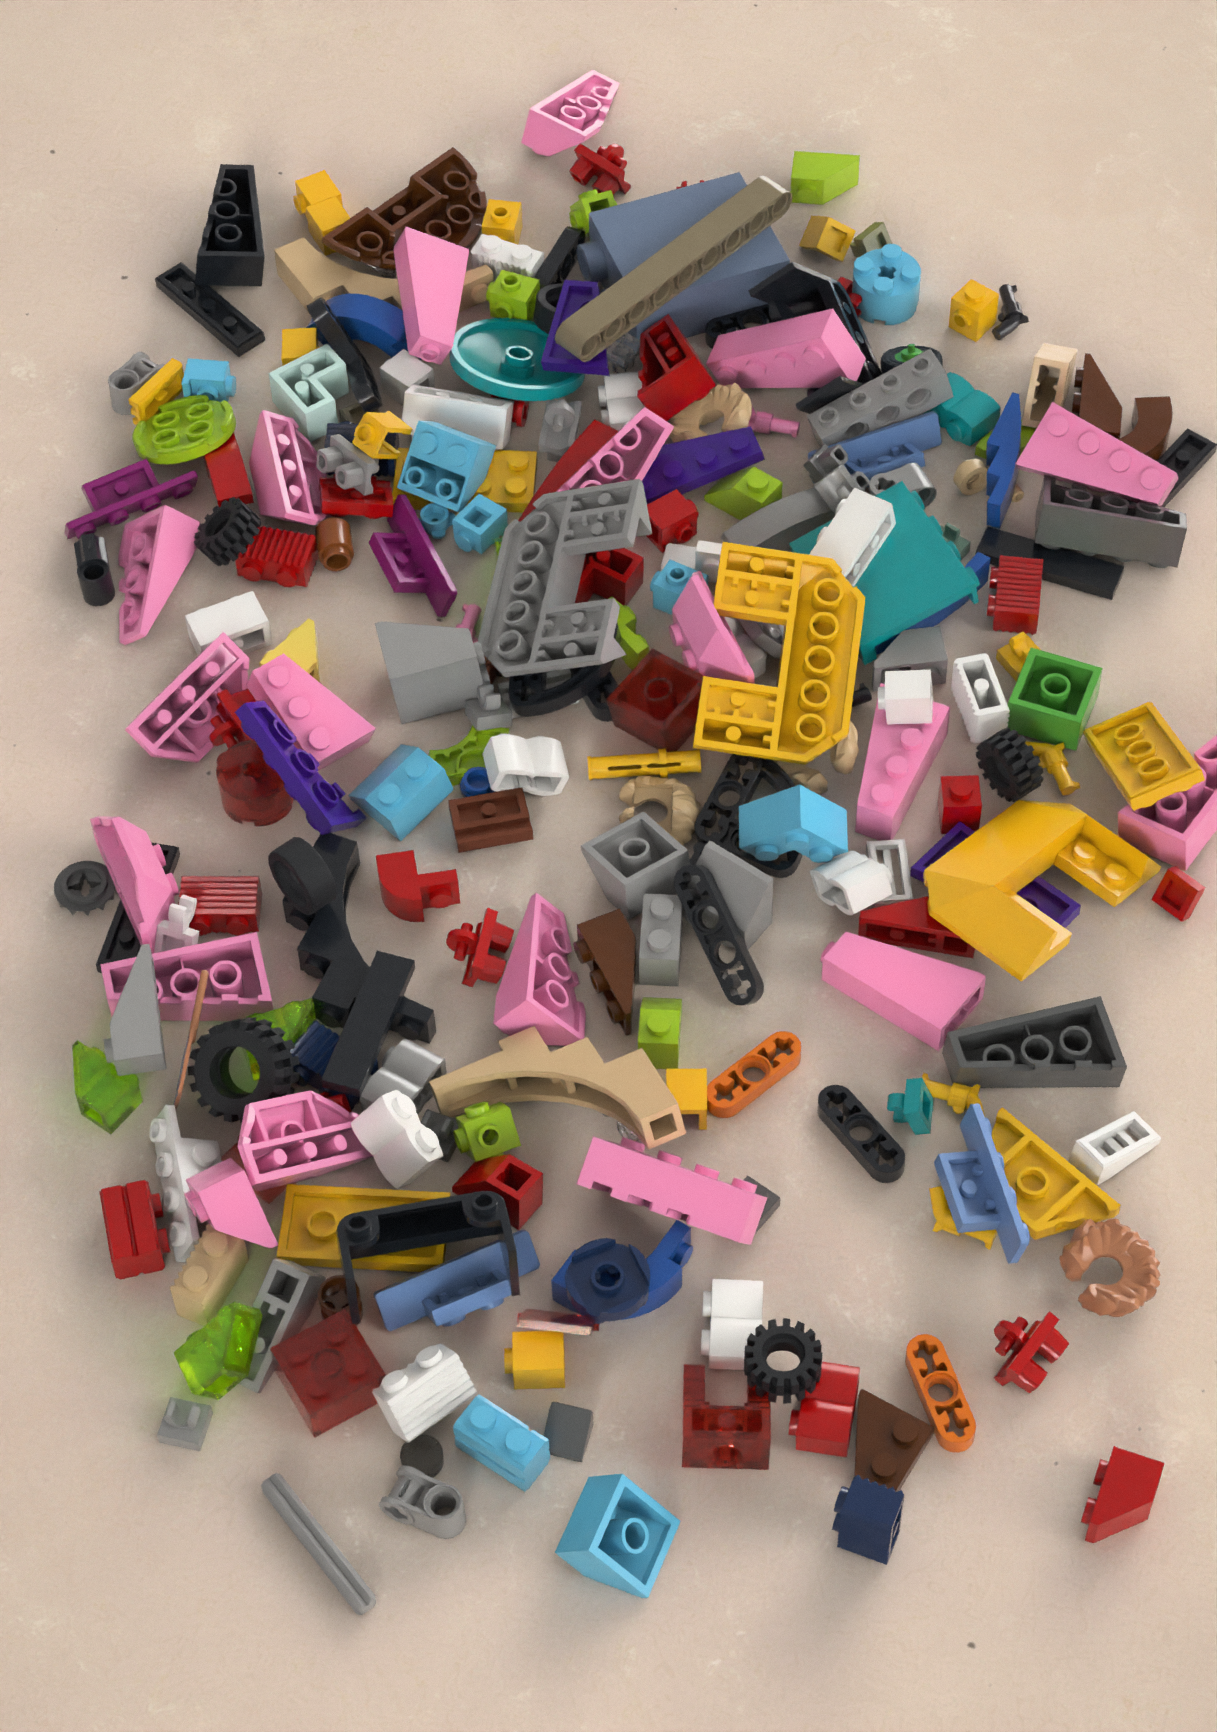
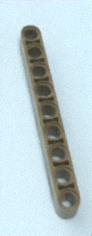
M766 176L758 177L564 320L555 334L556 343L583 362L591 360L780 219L788 211L792 203V194Z

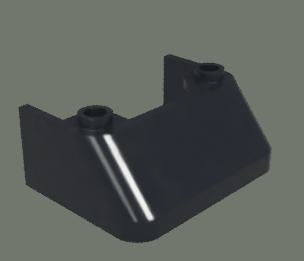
M791 262L748 290L751 297L769 304V316L772 322L834 309L866 358L857 381L839 376L821 388H809L807 390V397L796 403L799 411L810 414L882 375L850 297L842 284L836 279Z
M479 1191L362 1211L345 1216L337 1226L336 1237L352 1324L360 1323L351 1260L498 1234L511 1295H520L517 1251L503 1197L492 1191Z

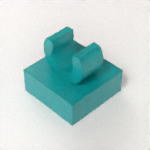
M922 1078L906 1079L905 1094H889L887 1110L894 1111V1122H908L915 1135L931 1134L934 1099Z

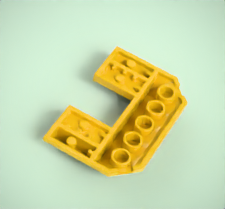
M722 542L713 605L719 616L784 626L776 687L703 676L693 748L806 765L848 736L866 597L857 586L853 587L844 577L841 567L833 558Z
M1018 800L924 870L923 878L924 884L928 888L929 899L927 905L929 915L1022 982L1069 944L1072 933L1016 894L1018 891L1052 865H1055L1115 908L1160 871L1161 866L1072 804Z

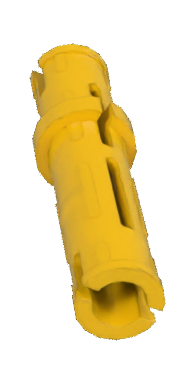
M666 748L658 749L659 753L600 757L587 756L589 780L660 775V778H668V774L702 773L700 749L666 752Z

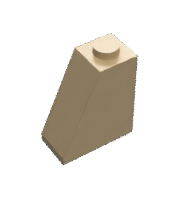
M1047 343L1041 346L1034 356L1021 425L1037 428L1052 402L1064 408L1072 381L1078 349Z

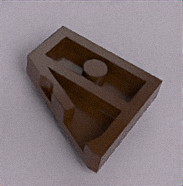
M861 1389L858 1394L854 1477L860 1475L862 1480L868 1478L870 1483L877 1481L879 1486L885 1484L887 1489L894 1487L896 1492L900 1491L934 1434V1427L872 1393Z

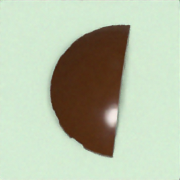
M452 147L410 177L409 186L373 211L368 207L364 208L322 238V243L354 261L396 270L394 246L405 227L468 249L482 230L481 226L487 208L485 191H480L476 182L477 172L460 152Z

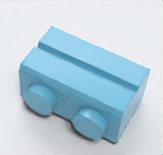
M480 1394L472 1400L453 1426L455 1446L524 1492L530 1488L550 1461L549 1439L535 1430L530 1431L529 1426Z

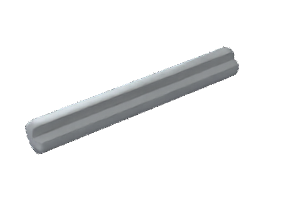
M275 1473L264 1480L261 1484L263 1494L355 1613L363 1615L372 1609L376 1604L374 1593L282 1475Z

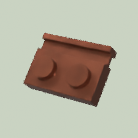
M523 787L448 800L458 853L533 840V829L530 823Z

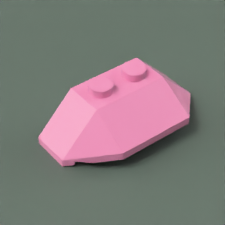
M262 410L259 415L249 461L260 515L308 525H316L332 517L330 514L321 513L319 477H327V474H323L316 467L317 451L310 441L298 431L299 426L293 418Z
M701 571L693 572L672 608L673 624L669 625V633L674 646H681L683 650L682 659L686 670L694 672L700 685H702L703 676L755 684L754 672L724 616H719L713 605L714 597Z
M224 632L221 633L136 716L125 731L151 757L198 763L214 747L209 740V735L215 729L210 720L219 715L216 710V706L220 703L217 693L227 689L232 695L248 689L246 685L248 683L249 657Z
M97 816L91 818L90 822L96 845L140 945L150 944L153 954L157 925L163 920L169 921V906L172 903L175 904L174 896L179 895L178 886L173 874L168 873L165 875L162 868L166 866L162 849L159 844L152 846L146 831L121 817Z
M311 1090L246 1105L237 1147L252 1188L256 1191H261L315 1178L373 1157L360 1143L351 1126V1122L359 1114L353 1111L349 1113L337 1103Z

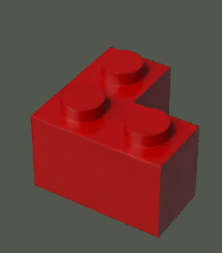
M625 548L587 553L575 603L588 602L595 593L606 599L614 597L620 604L627 606L643 584L644 557Z

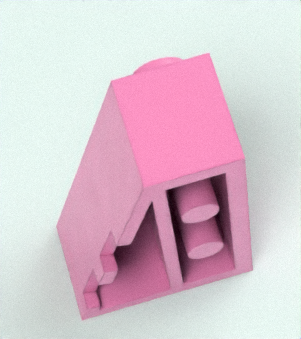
M284 653L252 671L246 685L256 701L264 700L296 736L294 746L297 749L306 751L308 754L311 753L319 762L318 771L369 742L376 730L373 725Z

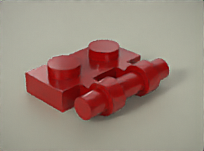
M335 474L333 477H319L321 513L330 514L335 517L359 515L370 519L392 517L394 504L390 481L377 480L376 476H371L373 494L364 496L355 488L344 490L337 485Z

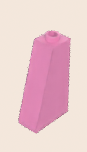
M405 227L394 246V257L408 353L426 362L441 365L453 347L469 249Z
M845 932L836 943L830 942L820 958L823 981L937 1051L943 1047L947 1032L957 1030L983 999L986 976L980 972L849 932Z

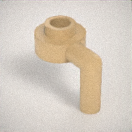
M980 459L966 460L957 467L953 477L954 484L964 495L976 494L987 485L988 467ZM1017 484L1015 485L1012 497L1013 502H1018L1024 497V492Z

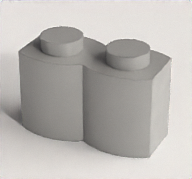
M407 1039L402 1040L396 1047H390L383 1057L382 1068L368 1078L360 1097L362 1112L380 1096L398 1090L413 1101L418 1115L424 1104L433 1097L429 1081L447 1074L445 1059Z

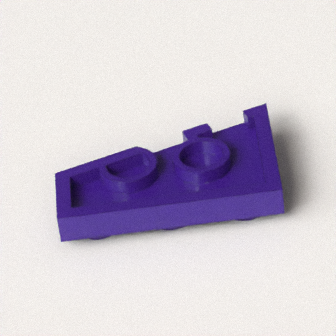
M564 280L541 359L544 371L610 376L607 348L591 360L583 362L555 341V334L561 323L600 294L598 282Z

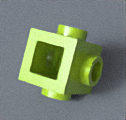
M597 189L578 195L579 200L570 206L569 219L571 226L585 231V235L588 237L589 213L617 205L611 190L598 193Z
M501 270L495 282H490L486 292V300L490 304V317L531 321L534 317L536 295L540 291L539 280Z
M501 1101L492 1105H488V1102L470 1105L464 1109L465 1114L455 1117L458 1129L453 1131L456 1145L461 1154L466 1152V1155L475 1162L486 1158L504 1155L503 1152L521 1146L510 1107Z

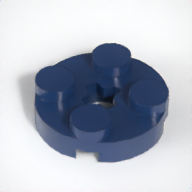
M602 1238L590 1241L576 1250L568 1270L566 1269L565 1285L567 1296L571 1304L592 1323L601 1324L605 1321L610 1322L627 1318L648 1301L650 1269L647 1260L636 1247L629 1244L628 1248L623 1244H616V1239ZM602 1273H607L610 1277L617 1276L619 1278L615 1281V1285L611 1287L598 1284L601 1282L600 1275Z

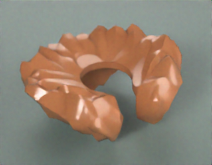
M1116 1218L1096 1223L1092 1219H1086L1075 1229L1070 1243L1063 1247L1062 1255L1059 1257L1060 1265L1068 1280L1072 1282L1081 1281L1083 1273L1088 1270L1092 1262L1101 1257H1109L1116 1260L1123 1272L1121 1279L1114 1284H1090L1078 1297L1082 1308L1099 1316L1122 1317L1138 1310L1139 1307L1144 1306L1145 1302L1155 1296L1157 1293L1156 1288L1160 1285L1158 1279L1161 1274L1157 1269L1160 1262L1155 1257V1250L1149 1247L1148 1240L1141 1239L1138 1232L1131 1231L1130 1227L1120 1224L1119 1219Z

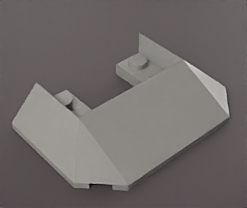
M634 479L543 494L533 503L536 509L521 522L515 519L505 528L478 638L484 656L504 677L601 665L627 655L614 639L620 606L615 599L610 598L575 603L587 553L633 547L635 537L652 534L642 481Z

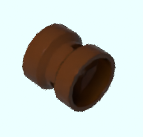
M335 1275L326 1279L318 1290V1301L325 1325L337 1332H347L354 1329L358 1324H352L343 1275ZM355 1281L359 1316L361 1322L363 1317V1306L361 1302L360 1289Z

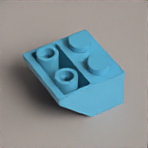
M418 421L397 488L460 512L486 479L497 445L438 422Z

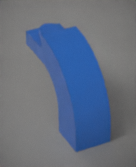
M341 294L326 301L352 340H362L371 343L391 358L403 349L408 351L403 312L398 307L376 297L363 294ZM311 319L306 328H316L318 341L323 345L328 344L331 347L313 319Z
M676 1220L655 1250L646 1258L650 1269L648 1301L634 1314L624 1319L639 1317L654 1311L668 1302L681 1289L682 1267L688 1262L693 1252L691 1227ZM574 1249L551 1280L553 1301L563 1307L585 1316L571 1304L566 1292V1269L568 1270V1266L572 1262V1256L576 1252V1249ZM602 1273L600 1275L601 1282L598 1284L611 1287L615 1285V1281L619 1278L617 1276L610 1277L607 1273Z

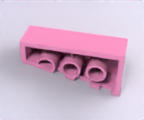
M1054 402L1051 403L1015 463L1018 469L1043 476L1044 474L1056 477V480L1061 482L1064 481L1071 484L1074 482L1088 486L1087 489L1107 494L1110 492L1121 495L1122 498L1136 503L1142 501L1157 506L1163 505L1178 480V475L1173 470Z
M644 407L556 492L634 479L642 481L674 426Z
M880 683V687H885V684ZM877 698L857 803L855 832L876 840L894 839L947 736L950 707L933 701L932 723L887 725L885 709H878Z
M1217 735L1194 752V760L1202 769L1205 780L1193 785L1184 792H1176L1162 798L1149 807L1133 811L1129 805H1126L1118 812V836L1145 854L1172 866H1177L1181 870L1186 871L1217 830Z
M257 932L152 954L161 1020L191 1021L200 974L202 970H207L209 975L199 1021H232L251 1017L256 1018V1021L265 1019L275 1022L273 1003ZM136 957L100 964L111 1016L114 1014Z
M597 1137L592 1138L577 1181L578 1185L609 1192L611 1197L639 1206L644 1205L649 1207L650 1211L677 1220L681 1219L697 1228L739 1243L751 1245L767 1197L755 1193L757 1185L735 1177L732 1184L718 1180L720 1172L700 1164H696L694 1171L680 1166L683 1158L659 1150L657 1157L644 1153V1144L622 1137L620 1144Z

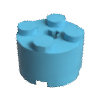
M886 244L881 249L869 251L854 261L852 293L862 297V302L857 308L862 311L859 317L867 322L874 323L875 319L885 321V325H896L907 321L916 312L920 295L921 268L911 255L902 251L900 246Z

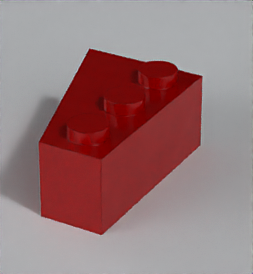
M669 314L640 334L639 359L643 363V369L638 372L642 388L638 390L637 397L647 409L668 421L694 401L706 397L710 390L716 386L695 350Z

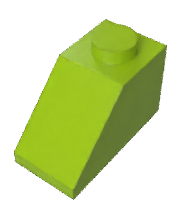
M794 151L790 191L792 203L823 205L858 185L860 155Z
M753 466L721 478L704 495V501L741 521L759 509L782 499L783 482Z
M643 997L638 1049L642 1048L655 1069H678L682 999Z

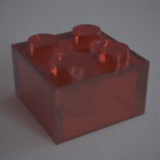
M652 648L606 699L614 726L657 750L666 748V752L678 751L694 733L704 675Z
M346 1309L270 1348L275 1373L314 1438L378 1404L372 1391L374 1388H379L386 1374L356 1325L352 1324L351 1317Z

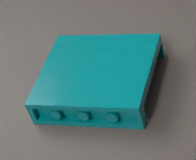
M903 481L875 495V497L892 503L896 525L854 586H857L866 597L858 654L864 665L877 659L875 646L968 595L973 604L979 602L976 587L980 586V582L974 570L970 566L965 568L960 562L961 555L952 541L946 542L942 537L943 531L937 519L933 515L930 517L926 515L923 511L925 507L919 494L915 490L910 492ZM832 520L790 542L791 552L809 555L816 545L820 531L825 526L828 527Z

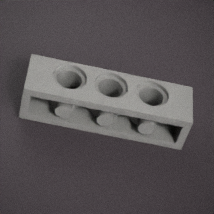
M928 349L808 414L807 418L819 446L821 447L824 444L829 446L919 416L954 396L945 369L932 350Z

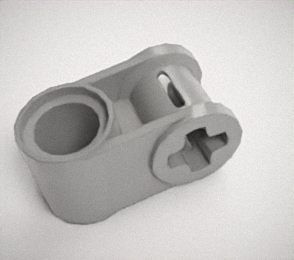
M137 352L122 367L114 371L108 379L113 410L121 415H131L130 409L133 406L129 404L128 399L165 364L158 365L152 362L147 354Z
M908 463L901 468L877 474L869 482V491L871 495L875 496L903 481L910 492L915 490L919 494L924 507L930 505L937 495V490L917 463Z
M400 1466L396 1474L398 1480L388 1497H382L379 1502L380 1509L390 1518L400 1523L417 1527L438 1538L449 1539L459 1535L465 1528L467 1521L462 1496L458 1489L429 1477L413 1467ZM450 1507L454 1509L448 1515H436V1512L442 1508Z

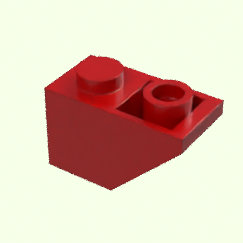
M510 1154L486 1158L474 1162L452 1186V1192L457 1195L479 1191H492L499 1194L505 1201L510 1225L520 1230L543 1203V1173Z
M1115 1446L1109 1461L1100 1459L1093 1482L1094 1485L1100 1486L1097 1499L1088 1497L1081 1519L1082 1523L1089 1525L1085 1541L1096 1543L1148 1520L1165 1463Z

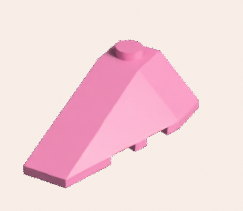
M591 70L530 108L521 143L532 148L535 153L549 157L586 141L600 131L618 90L619 83Z
M163 505L124 525L118 556L119 566L124 568L125 578L119 581V591L125 593V601L119 609V640L124 645L139 640L148 634L197 548L194 545L196 540L194 536L199 530L197 528L200 522L167 505Z
M537 893L530 898L498 989L493 1024L503 1033L510 1036L535 1026L546 1045L567 1046L584 1038L586 1012L584 1003L576 1000L574 987L579 984L577 973L570 970L567 955L572 952L565 915Z

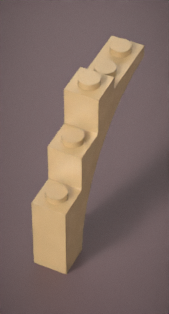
M304 237L274 250L278 276L307 311V305L320 297L327 301L337 295L350 293L376 297L402 310L398 279L382 278L360 273L340 265L318 252ZM487 264L465 272L459 313L487 301V288L490 282H494L493 271Z
M533 1026L499 1040L500 1052L429 1081L439 1113L449 1117L465 1113L464 1109L480 1102H488V1105L500 1101L502 1103L523 1101L565 1102L591 1108L616 1119L633 1131L648 1150L686 1134L678 1102L642 1048L604 1063L588 1037L550 1052L536 1027Z

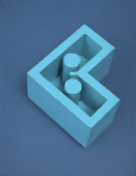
M799 784L739 806V848L754 855L756 859L761 861L775 860L778 858V855L795 850L810 858L813 862H829L834 856L848 852L847 810Z

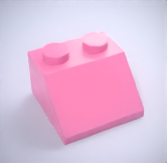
M231 1158L186 1179L190 1191L184 1194L193 1215H197L201 1223L207 1221L217 1231L270 1249L278 1245L244 1169Z

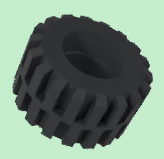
M247 1017L215 1025L208 1030L209 1034L201 1035L197 1040L200 1048L193 1049L189 1057L195 1060V1065L188 1066V1075H194L195 1083L189 1085L192 1092L199 1091L201 1097L197 1099V1102L201 1107L210 1105L209 1114L219 1117L224 1115V1121L232 1123L240 1120V1123H242L246 1105L294 1094L295 1089L291 1087V1084L299 1081L300 1073L294 1072L293 1066L299 1065L300 1062L299 1056L292 1057L290 1050L295 1048L292 1040L284 1041L282 1039L286 1033L280 1027L272 1029V1022L265 1019L256 1021V1018ZM238 1046L251 1052L259 1065V1081L251 1093L237 1087L229 1073V1060L233 1051Z

